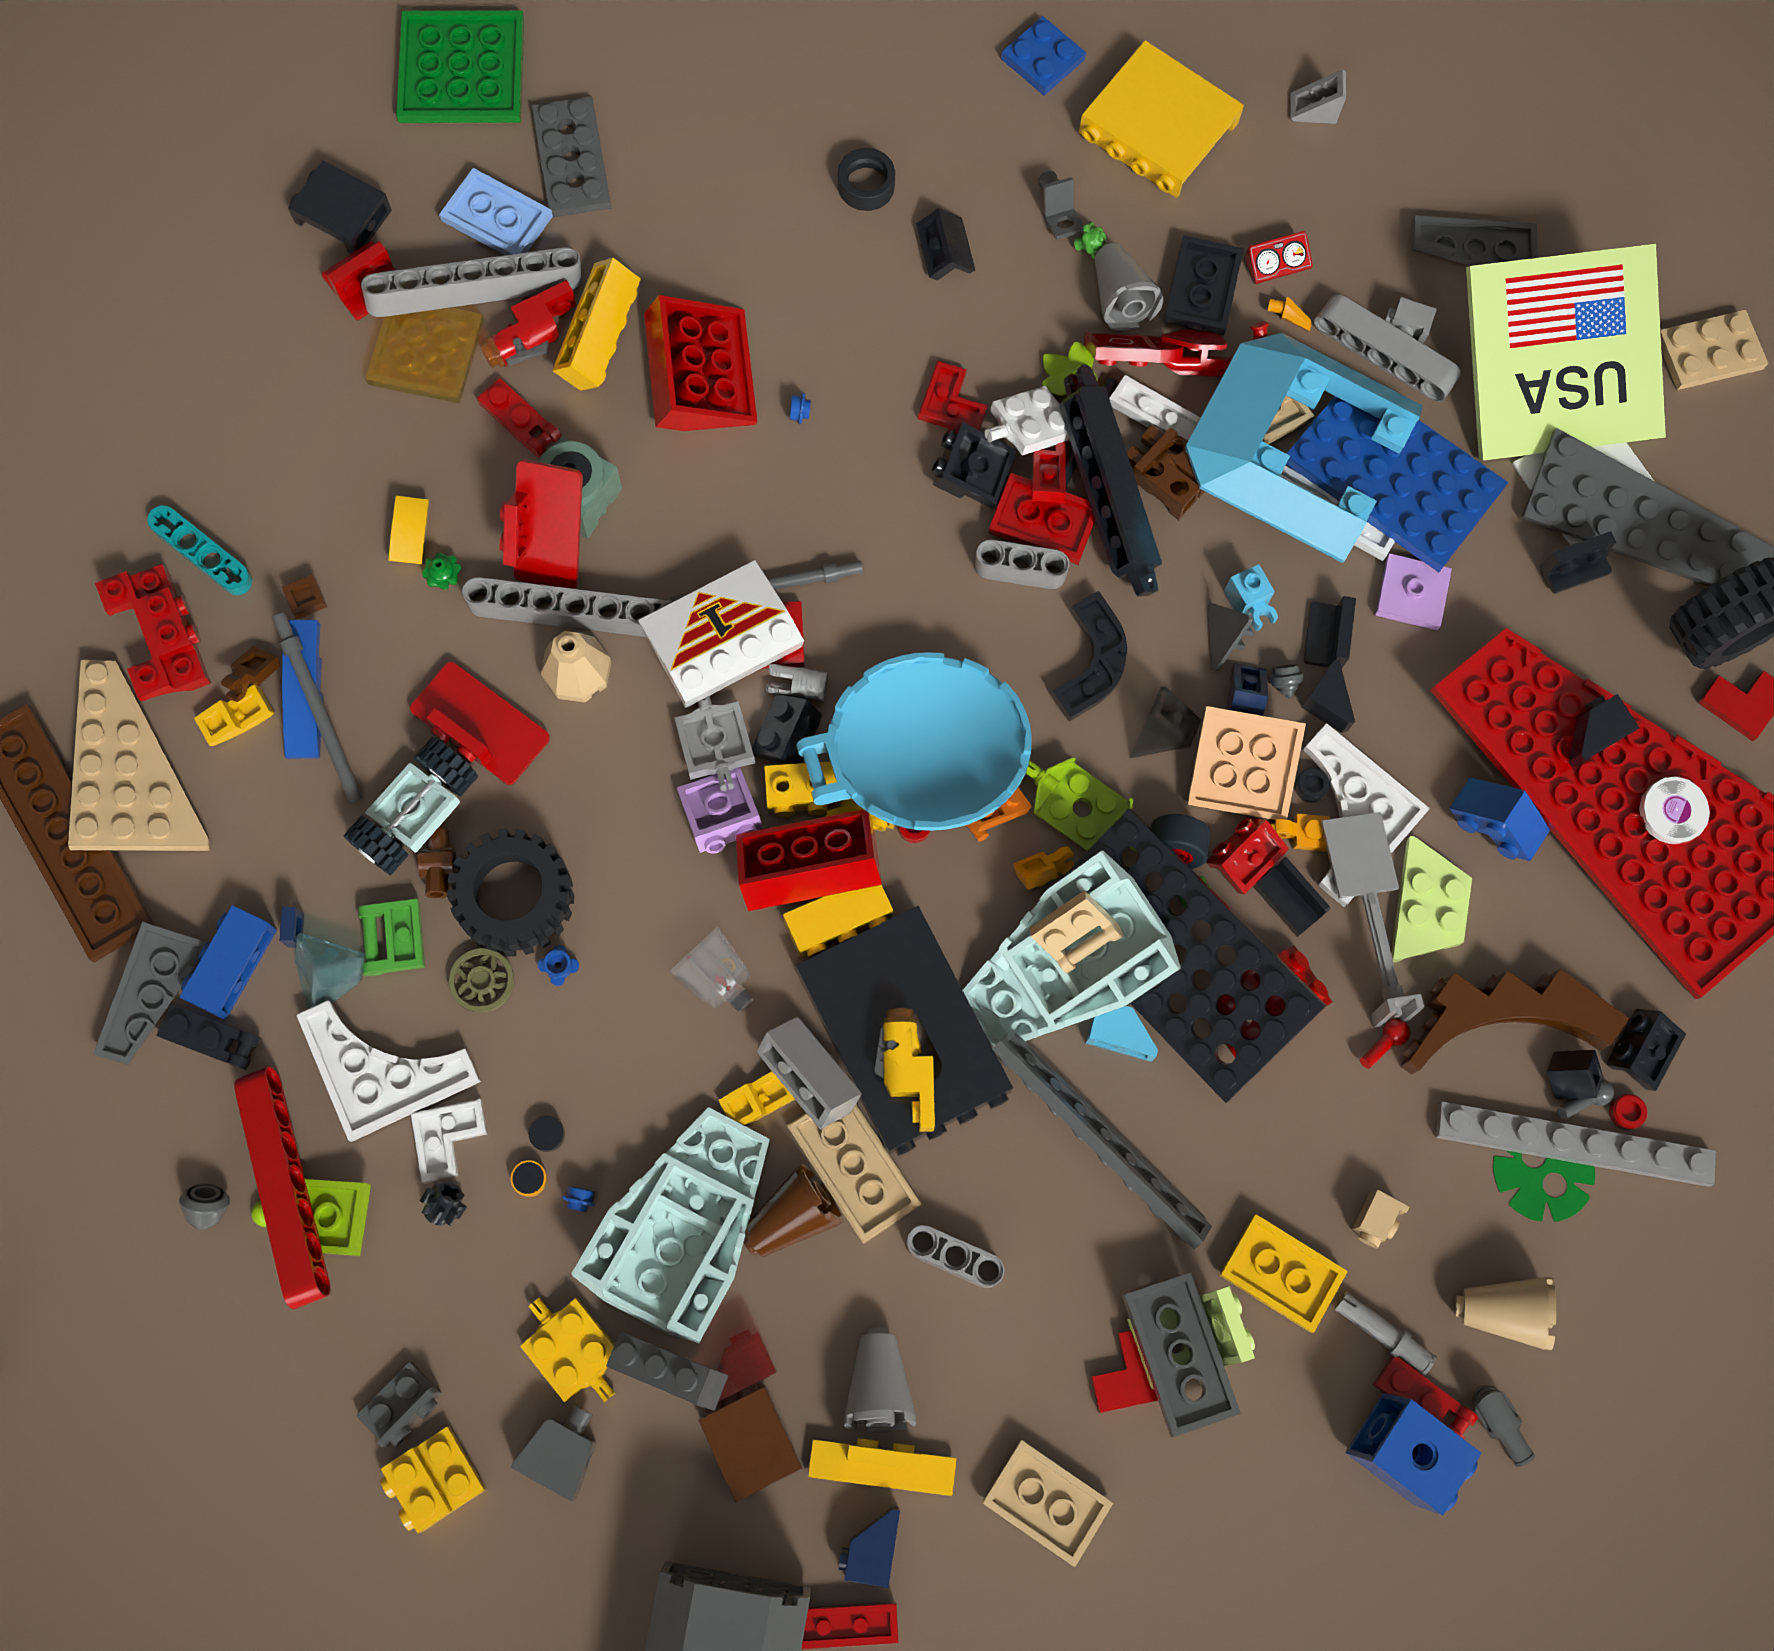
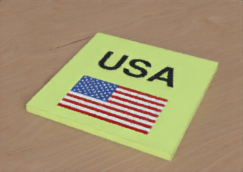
M1656 244L1466 267L1479 461L1545 453L1552 433L1556 428L1591 447L1666 437Z

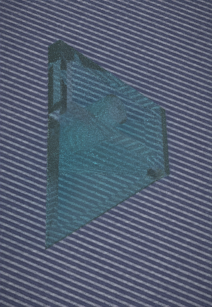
M299 933L296 941L295 964L307 1008L311 1009L328 1000L333 1003L359 984L363 975L364 953Z

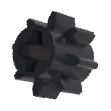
M436 1181L431 1189L426 1188L420 1198V1202L426 1204L421 1212L434 1225L448 1224L451 1226L455 1219H460L467 1207L461 1203L465 1195L452 1182L439 1183Z

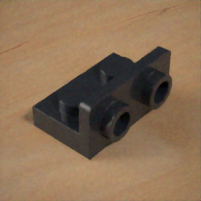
M1611 531L1555 550L1547 557L1540 568L1552 593L1556 594L1608 576L1612 572L1607 560V552L1617 542Z
M1636 1009L1628 1020V1024L1618 1043L1613 1048L1612 1054L1607 1061V1066L1613 1070L1625 1071L1646 1090L1657 1091L1686 1033L1661 1011Z

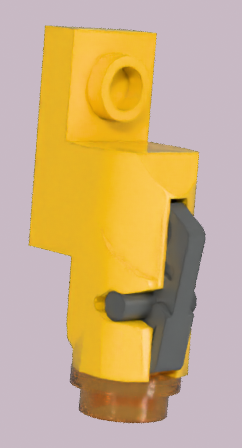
M905 1008L886 1010V1018L882 1020L883 1027L880 1031L874 1072L884 1079V1085L891 1097H919V1101H912V1122L919 1123V1132H933L935 1128L933 1056H918L922 1052L917 1034V1018H914V1010Z

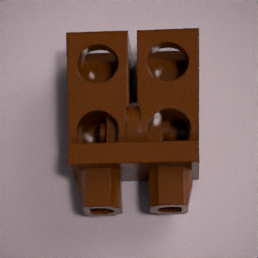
M1152 424L1141 438V442L1150 450L1145 454L1133 445L1128 449L1127 455L1137 486L1140 485L1147 493L1159 499L1170 509L1169 513L1179 521L1205 491L1199 489L1187 456L1185 446L1188 440L1178 436V432L1171 427L1165 433Z

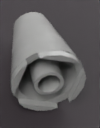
M1109 243L1102 246L1096 253L1094 260L1103 319L1112 330L1128 331L1139 328L1138 322L1145 318H1148L1149 321L1152 320L1161 310L1164 301L1161 290L1122 245Z
M870 1328L867 1330L866 1335L860 1337L844 1414V1426L849 1430L857 1431V1424L866 1425L867 1432L874 1433L907 1429V1422L914 1427L916 1426V1413L896 1336L889 1334L887 1328Z

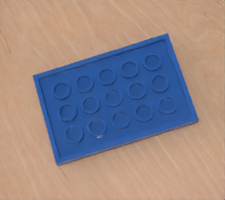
M1334 396L1288 451L1287 454L1290 455V458L1286 465L1338 501L1347 486L1375 499L1377 502L1366 522L1389 538H1392L1397 544L1439 573L1509 482L1420 420L1416 422L1404 448L1398 454L1371 440L1380 421L1379 418Z

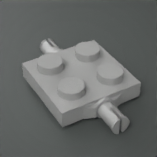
M708 696L705 700L698 701V709L690 714L675 717V722L690 780L717 774L720 789L727 791L724 779L727 780L729 790L734 788L730 771L738 767L754 764L755 759L739 701L726 705H712L710 696Z

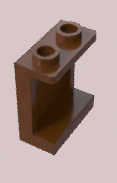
M756 1384L737 1392L736 1395L739 1400L727 1406L721 1400L717 1403L715 1411L708 1408L703 1409L706 1416L698 1420L735 1503L803 1468L768 1395L766 1387L758 1390Z

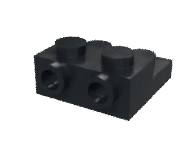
M961 422L952 430L948 429L942 438L941 447L945 448L942 458L938 457L931 469V474L935 476L933 485L958 498L966 495L993 509L999 504L1017 450L999 440L988 442V439L985 438V433Z

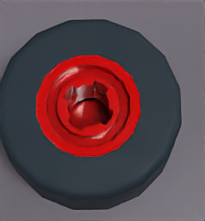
M1167 814L1153 820L1150 828L1191 869L1205 864L1211 836L1208 825L1200 819L1184 814Z

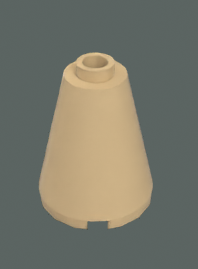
M1541 1277L1464 1288L1462 1296L1456 1295L1455 1316L1462 1317V1324L1539 1349L1552 1350L1555 1336L1549 1335V1328L1552 1329L1553 1325H1556L1555 1285H1552L1554 1279L1552 1277Z

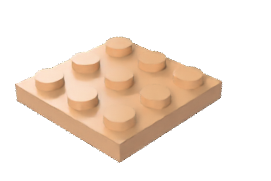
M1205 706L1187 804L1272 820H1287L1306 724Z

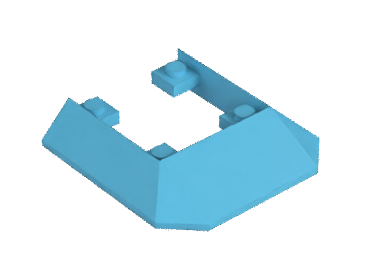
M1283 333L1240 343L1185 446L1199 489L1343 563L1366 526V521L1377 501L1347 486L1337 506L1283 479L1280 475L1290 455L1262 441L1285 396L1314 410L1325 390L1379 418L1380 421L1371 440L1399 454L1421 416L1423 405Z

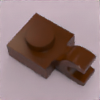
M252 646L230 665L233 673L225 676L221 681L222 686L230 689L226 694V698L234 702L242 700L247 693L250 683L259 686L281 667L278 657Z

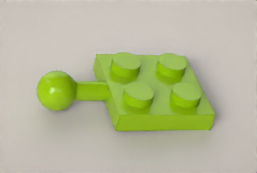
M305 1179L323 1254L360 1256L371 1184ZM259 1200L252 1207L251 1216L257 1225L266 1227L261 1201Z

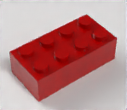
M864 809L736 835L738 881L748 911L882 885L876 835L870 813Z

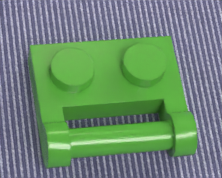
M418 899L358 907V916L363 923L365 963L362 964L364 976H376L388 972L425 968L421 908ZM384 916L386 960H379L376 918Z

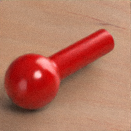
M1401 1019L1389 1020L1383 1027V1036L1360 1058L1362 1066L1370 1069L1393 1045L1400 1046L1405 1044L1411 1034L1409 1025Z

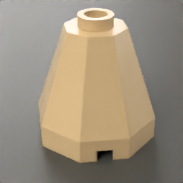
M564 631L555 637L545 648L541 676L558 699L586 702L592 698L595 692L598 690L601 692L607 687L612 661L595 637Z

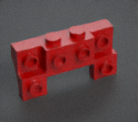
M163 564L132 576L125 571L95 583L105 612L109 616L130 609H134L152 657L148 661L127 668L137 698L141 702L168 693L193 691L211 684L196 643L201 642L199 634L193 624H188L185 616L190 614L189 608L183 596L177 595L170 574Z

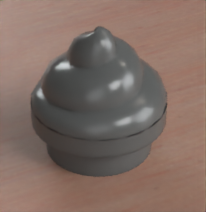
M1290 664L1273 667V675L1270 676L1272 686L1278 688L1279 692L1288 699L1292 698L1304 679L1303 672L1299 671V665Z

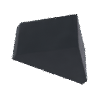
M1340 660L1332 662L1302 708L1340 733L1348 732L1355 723V718Z

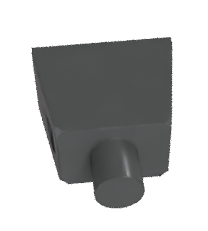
M574 1404L564 1423L549 1417L514 1460L511 1468L569 1501L576 1500L596 1445L595 1440L583 1434L593 1414Z

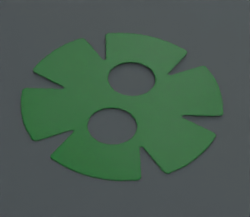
M1507 1151L1515 1157L1514 1159L1494 1157L1493 1172L1499 1192L1502 1193L1519 1187V1191L1509 1202V1206L1528 1219L1542 1222L1547 1202L1554 1222L1563 1221L1581 1211L1590 1199V1196L1574 1183L1594 1185V1166L1546 1158L1541 1167L1530 1168L1523 1162L1522 1153ZM1558 1173L1564 1177L1567 1183V1190L1564 1195L1555 1198L1549 1196L1544 1191L1543 1180L1546 1175Z

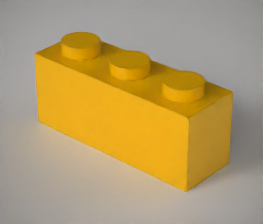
M882 885L824 896L783 914V919L799 957L808 955L809 958H812L826 951V946L838 941L840 944L857 936L858 932L867 928L871 929L892 918L893 908Z

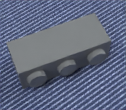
M798 1017L766 1032L757 1050L758 1055L820 1130L851 1113L862 1093L854 1081L835 1062L833 1056L823 1048L811 1030Z

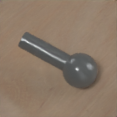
M1603 1079L1597 1098L1572 1099L1558 1107L1557 1113L1560 1118L1566 1120L1592 1104L1604 1106L1612 1101L1614 1088L1609 1081Z

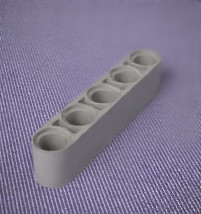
M1332 294L1314 319V324L1320 332L1433 401H1443L1461 376V371L1455 363L1341 294Z

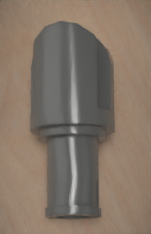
M1480 1386L1474 1392L1472 1401L1474 1403V1410L1490 1438L1502 1442L1516 1467L1528 1464L1535 1458V1454L1531 1451L1519 1430L1522 1420L1511 1401L1503 1391L1495 1386Z

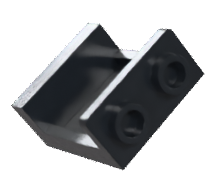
M323 160L317 169L310 172L306 184L299 193L292 197L288 207L295 224L302 226L306 222L344 242L347 252L350 254L370 242L392 211L386 193Z

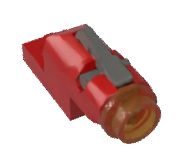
M567 280L510 307L515 324H508L497 334L486 338V342L480 345L491 368L498 365L500 368L510 366L547 353L548 344L555 342L559 338L557 325L553 317L564 315L576 306L573 290Z

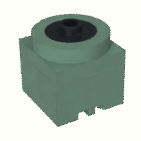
M561 436L557 444L548 449L539 462L577 469L582 473L580 535L589 539L598 525V520L601 516L605 515L607 512L606 508L609 504L613 503L622 489L617 466L599 457L595 450L588 445L570 441Z

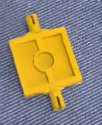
M540 1297L536 1299L528 1308L531 1309L541 1324L536 1332L520 1347L564 1403L569 1401L581 1389L590 1386L605 1403L616 1393L602 1377L608 1368L606 1365L615 1343L579 1298H575L561 1311L553 1314Z

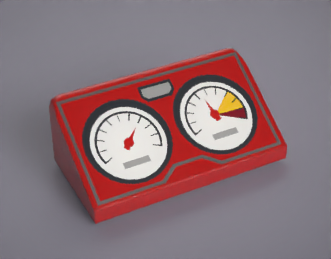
M1305 231L1251 245L1248 247L1244 257L1254 284L1313 267Z

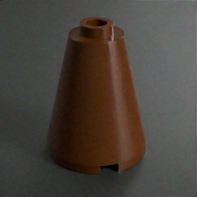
M799 1165L749 1221L743 1243L752 1255L758 1253L762 1257L768 1256L843 1223V1220L839 1218L842 1214L836 1202L823 1183L819 1185L816 1181L813 1182L811 1180L816 1174L807 1165Z

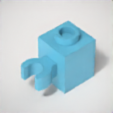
M1260 564L1230 577L1224 593L1234 610L1245 614H1252L1253 622L1251 625L1256 631L1260 630L1263 626L1259 616H1267L1271 624H1274L1278 619L1276 610L1268 605L1275 591Z

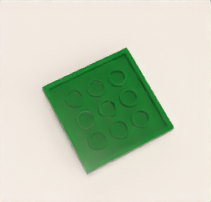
M402 11L396 114L398 122L521 123L524 46L523 11Z

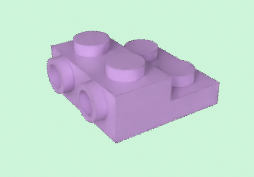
M740 767L730 771L734 783V788L731 790L728 788L726 779L724 781L727 791L720 789L717 774L677 787L699 853L705 851L711 854L718 853L725 848L726 844L736 841L737 834L763 829L758 811Z

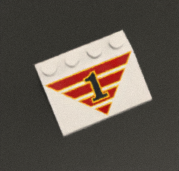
M755 560L638 620L685 708L800 649L804 642L788 610Z

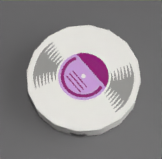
M1680 777L1663 778L1649 786L1641 797L1639 807L1640 816L1643 817L1646 823L1644 826L1647 831L1659 841L1669 844L1688 842L1699 836L1707 826L1710 814L1708 801L1702 790L1690 780Z

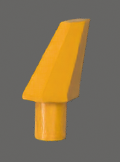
M1286 297L1285 301L1269 299L1267 311L1282 314L1281 319L1310 332L1311 319L1289 297Z

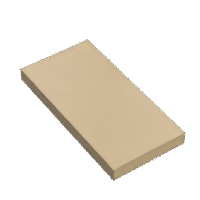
M856 1104L850 1114L821 1130L807 1113L787 1125L789 1131L862 1244L922 1205Z

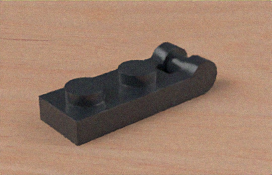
M173 1004L170 1005L156 1035L159 1038L243 1070H247L250 1063L248 1057L252 1048H257L261 1039L251 1033ZM233 1040L240 1042L235 1054L228 1052Z

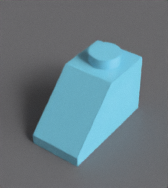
M1124 1006L1091 1019L1086 1044L1150 1062L1157 1057L1158 1049L1132 1007Z

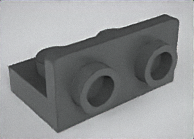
M408 1362L356 1416L377 1437V1443L381 1447H389L391 1444L396 1447L411 1433L412 1430L408 1426L418 1416L424 1419L438 1405L435 1399L442 1392L413 1362Z

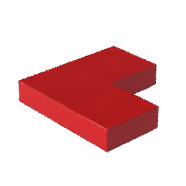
M937 360L918 414V420L951 430L961 422H964L980 431L988 405L959 397L967 369Z
M1763 671L1749 690L1744 693L1719 675L1698 703L1753 742L1759 737L1774 716V677Z
M1132 1331L1117 1333L1125 1369L1091 1376L1098 1413L1158 1401L1154 1389H1151Z

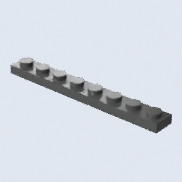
M1013 1029L992 1048L998 1055L1001 1063L1011 1068L1022 1079L1024 1085L1030 1091L1035 1092L1047 1104L1049 1110L1055 1116L1061 1117L1072 1128L1074 1135L1079 1140L1086 1142L1097 1153L1100 1161L1104 1165L1111 1167L1123 1179L1126 1187L1136 1192L1148 1204L1149 1209L1156 1216L1161 1217L1173 1229L1175 1235L1181 1241L1196 1249L1205 1240L1212 1226Z

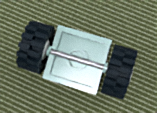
M431 737L414 756L415 760L430 775H426L412 763H409L365 812L382 829L361 815L343 835L365 858L390 876L409 856L393 838H397L416 853L459 805L460 801L455 795L461 797L478 778L476 771L467 762L462 760L450 747H447L435 737Z

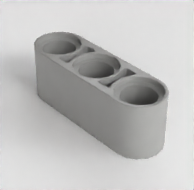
M997 540L982 542L977 548L974 562L975 571L982 578L1046 589L1061 587L1066 580L1070 566L1067 555L1061 551ZM993 556L997 559V562L987 563L982 558ZM1024 561L1029 567L1021 569L1014 562ZM1056 566L1061 572L1053 574L1046 567Z
M925 1225L917 1226L911 1230L907 1237V1250L915 1259L976 1286L991 1288L1000 1283L1004 1277V1264L1000 1258ZM918 1233L927 1234L932 1239V1248L927 1252L917 1251L912 1243L913 1237ZM956 1247L962 1250L965 1259L961 1266L953 1267L947 1263L945 1254L949 1248ZM987 1261L995 1265L997 1275L993 1281L981 1279L978 1274L980 1263Z

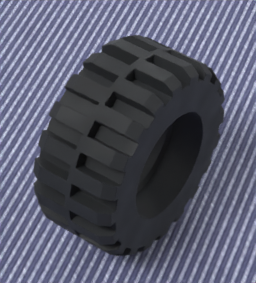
M1774 557L1755 561L1746 567L1735 570L1728 576L1722 577L1711 586L1701 590L1696 596L1687 600L1686 604L1680 606L1676 613L1671 616L1669 628L1693 666L1700 669L1719 666L1726 661L1729 662L1742 654H1746L1774 637Z

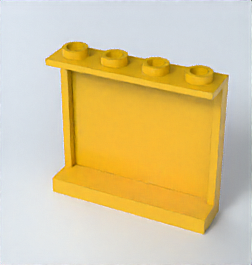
M1145 40L1082 114L1079 134L1089 143H1095L1107 151L1113 159L1120 160L1131 167L1137 175L1144 176L1155 183L1161 191L1170 193L1177 198L1180 195L1182 184L1228 129L1232 131L1239 123L1244 105Z

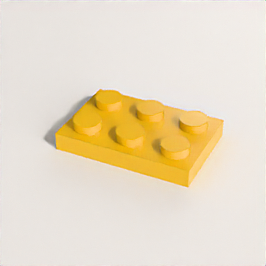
M1254 1214L1219 1276L1306 1331L1314 1333L1348 1271L1262 1217Z

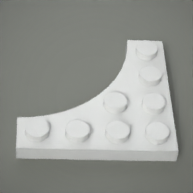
M1327 723L1303 750L1328 776L1337 802L1339 818L1381 812L1391 853L1430 809ZM1330 866L1326 876L1318 886L1345 907L1353 897L1338 899Z
M329 1000L296 1015L347 1139L350 1142L481 1082L466 1049L440 1057L421 1060L399 1058L372 1048L356 1037L343 1023L332 1002Z

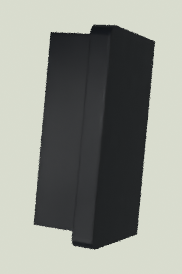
M937 208L916 223L929 278L939 280L955 268L969 274L975 271L967 234L961 217Z
M1343 596L1338 605L1312 602L1309 611L1304 663L1330 667L1333 661L1340 660L1341 668L1344 667L1350 657L1356 598Z
M1286 857L1253 886L1296 937H1299L1331 909L1327 902Z

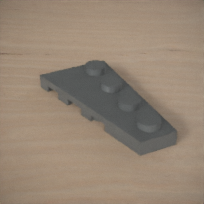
M1415 215L1412 220V249L1469 266L1538 258L1537 223Z
M142 922L93 1055L128 1065L181 988L184 979L199 962L200 952L208 942Z

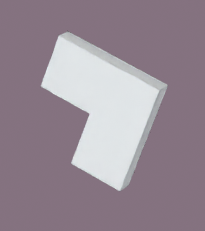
M481 1099L411 1113L421 1182L428 1183L459 1176L453 1142L488 1134Z

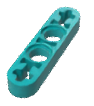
M161 505L150 511L147 518L148 525L160 539L228 593L239 596L249 591L253 580L243 564L171 507ZM162 518L169 520L176 529L172 533L168 527L163 524L160 525L159 520ZM187 534L196 535V542L193 546L188 548L180 546V540L183 536ZM218 553L220 555L218 564L212 567L204 565V559L208 554ZM228 568L235 576H240L241 582H232L224 573Z

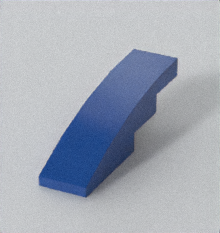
M288 620L294 636H299L304 648L301 651L323 703V694L320 692L322 659L319 656L321 624L318 620ZM282 653V706L285 758H320L321 733L290 659Z

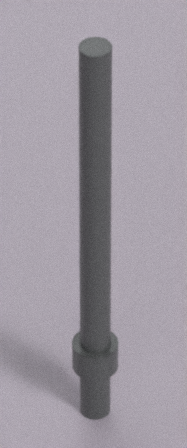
M861 560L839 565L832 562L822 564V568L767 579L773 589L777 590L824 580L825 583L839 581L838 578L863 573ZM690 593L670 596L671 601H676Z
M277 614L272 619L282 640L279 643L284 656H288L349 803L357 802L363 798L301 651L304 650L299 636H294L286 614Z

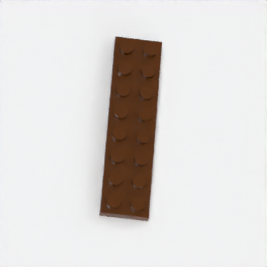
M26 704L0 719V800L89 960L95 963L136 939L142 922L154 926L155 924L113 850L69 849L73 780L35 712Z

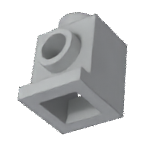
M1401 297L1396 308H1389L1385 321L1423 344L1429 334L1437 309Z

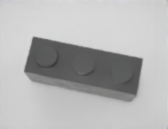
M623 1332L619 1333L606 1365L608 1368L714 1411L728 1378V1375Z

